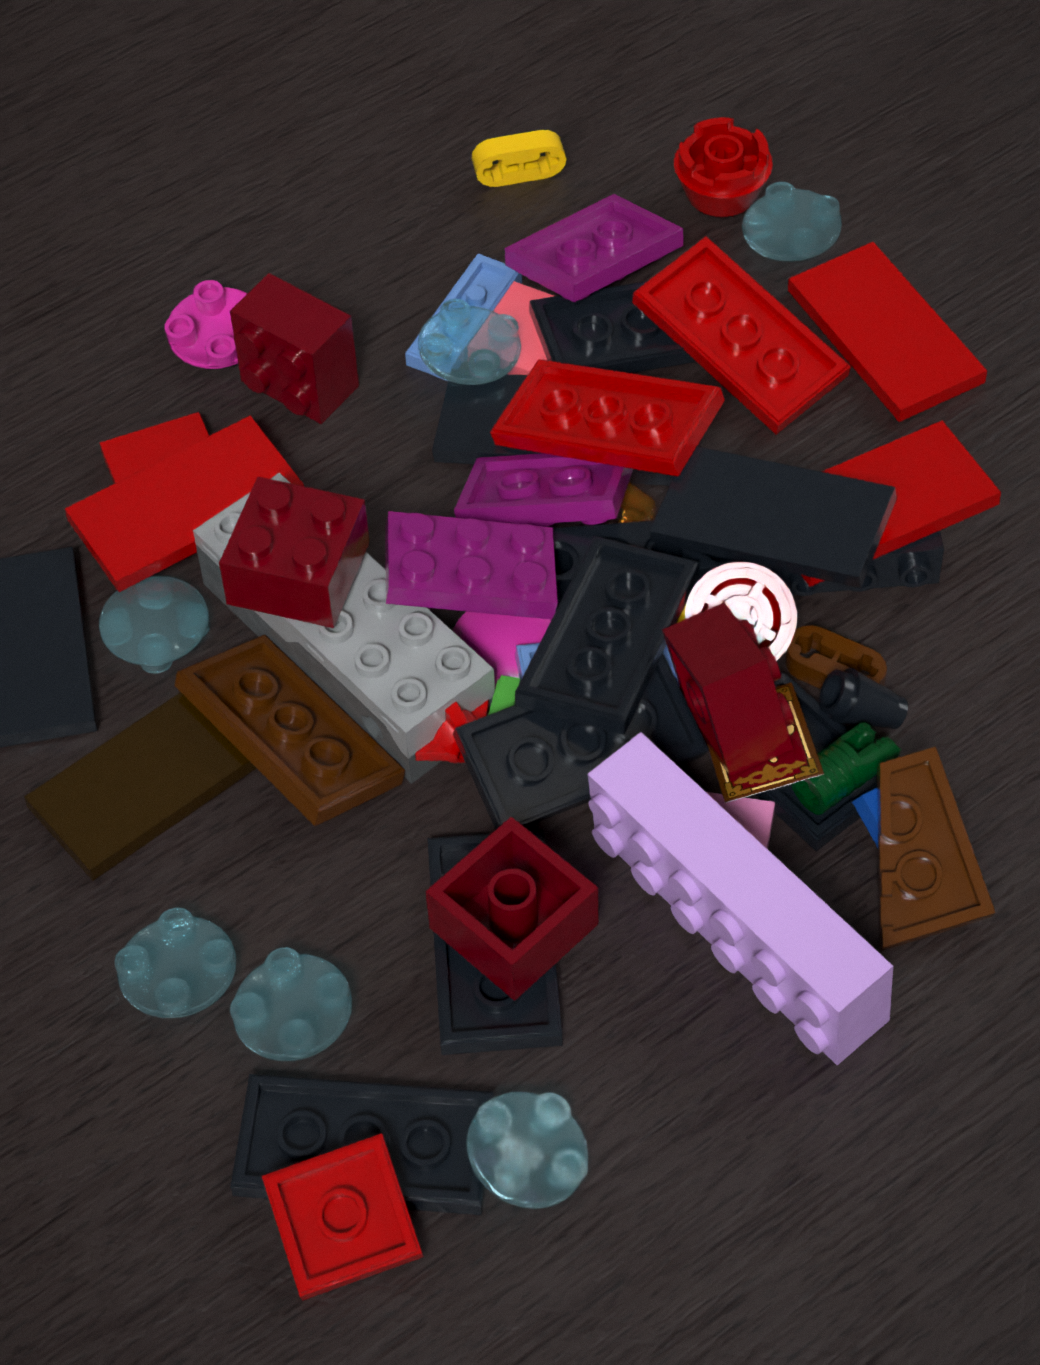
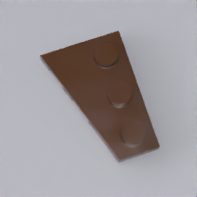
M936 746L880 763L877 768L880 952L992 917L996 912Z

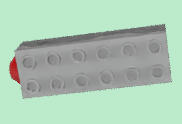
M280 473L271 478L272 480L290 483ZM250 493L193 530L204 585L258 637L265 634L406 770L404 777L411 784L442 761H449L453 764L465 762L454 739L453 732L457 727L488 716L495 691L494 668L428 608L386 604V570L367 552L364 554L334 628H329L226 604L219 561Z

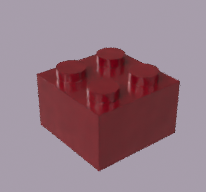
M270 273L230 310L241 381L252 391L264 393L283 403L292 413L305 415L322 425L359 387L351 315Z
M257 477L219 561L226 604L334 628L370 542L365 499Z
M722 603L662 629L687 705L703 738L730 777L793 750L787 726L794 724V717L784 695L781 692L777 693L774 681L781 679L779 666L768 647L760 649L756 634L746 618L738 621L728 606Z
M513 817L506 820L426 890L429 928L514 1001L599 925L598 887Z

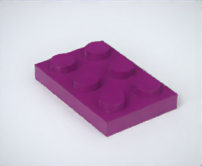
M612 194L506 247L505 266L554 291L563 298L576 302L587 298L591 293L625 278L626 275L651 262L658 261L666 254L682 247L683 228L616 194Z
M544 453L477 458L454 508L455 517L513 524H531L548 527L558 522L581 521L588 525L600 524L609 519L617 518L633 469Z
M388 511L385 527L386 604L541 619L553 618L558 604L553 527Z

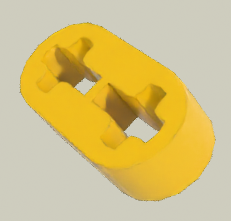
M537 130L484 140L475 147L471 157L478 181L489 187H500L553 177L561 172L566 164V156L560 137L550 130ZM498 160L497 164H492L493 161Z

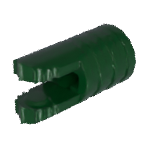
M862 722L832 742L827 748L817 753L824 775L792 783L791 787L800 802L810 812L822 815L844 797H847L854 790L876 776L880 763L898 758L902 749L888 737H882L880 740L877 739L876 743H874L876 732L871 729L870 725Z

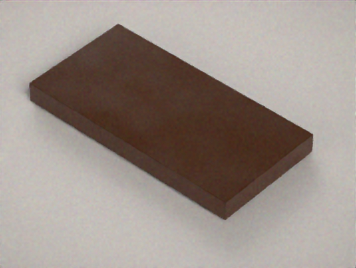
M265 634L177 671L174 686L314 826L330 820L403 783L406 770Z

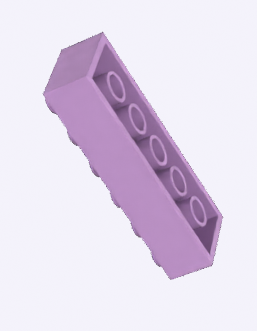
M642 732L588 773L591 798L588 804L593 813L594 821L592 834L600 848L612 858L619 855L631 867L633 877L644 891L652 896L656 893L662 896L671 905V912L677 922L691 934L698 931L711 944L714 956L726 970L731 973L739 971L753 984L752 989L763 1006L775 1014L781 1011L795 1025L794 1029L797 1036L810 1051L815 1054L823 1052L836 1065H839L890 1020L893 965Z

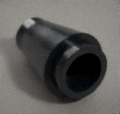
M848 668L844 671L839 669L832 671L825 679L820 691V708L824 713L829 714L831 720L836 723L859 725L865 722L874 727L897 729L903 724L908 712V702L905 697L897 695L854 668Z

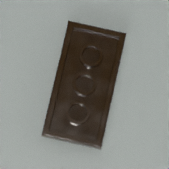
M180 692L24 796L27 808L90 879L94 881L257 768Z

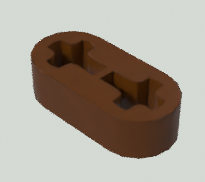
M810 625L797 628L793 640L785 652V665L789 673L795 678L819 689L822 688L825 679L832 671L836 669L844 671L848 668H854L859 672L861 670L869 672L870 676L866 675L867 677L885 687L887 666L881 654L822 627ZM811 648L820 652L819 654H812L810 658L801 656V653L807 654L810 652Z

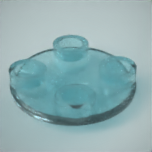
M775 182L769 185L766 189V196L750 206L742 223L743 235L748 245L757 253L779 261H801L820 255L836 242L842 227L840 206L836 198L829 195H820L808 190L795 189L788 182Z
M450 299L445 301L441 305L440 312L432 316L422 327L418 338L420 357L433 373L450 382L464 385H479L493 382L509 373L519 359L521 342L518 335V322L510 315L498 314L485 308L470 306L461 299Z
M151 576L121 592L116 591L105 603L99 618V630L106 647L118 658L132 664L141 665L144 671L154 674L168 670L173 661L192 651L210 629L208 608L199 591L185 581L167 576Z
M172 908L163 912L158 921L146 926L134 935L125 948L117 953L114 961L118 983L127 1001L139 1011L159 1018L185 1017L208 1008L226 992L236 970L235 949L228 935L214 923L202 918L193 917L184 908Z
M278 948L267 956L265 963L254 969L244 979L230 1005V1014L238 1036L250 1050L271 1060L296 1061L320 1053L338 1039L346 1028L351 1015L352 995L346 978L330 962L313 955L298 954L292 948Z
M511 1092L499 1095L479 1107L468 1129L467 1154L475 1175L492 1194L518 1207L538 1209L559 1204L576 1191L588 1171V1152L583 1133L570 1115L571 1110L568 1102L555 1093L537 1095L528 1092Z

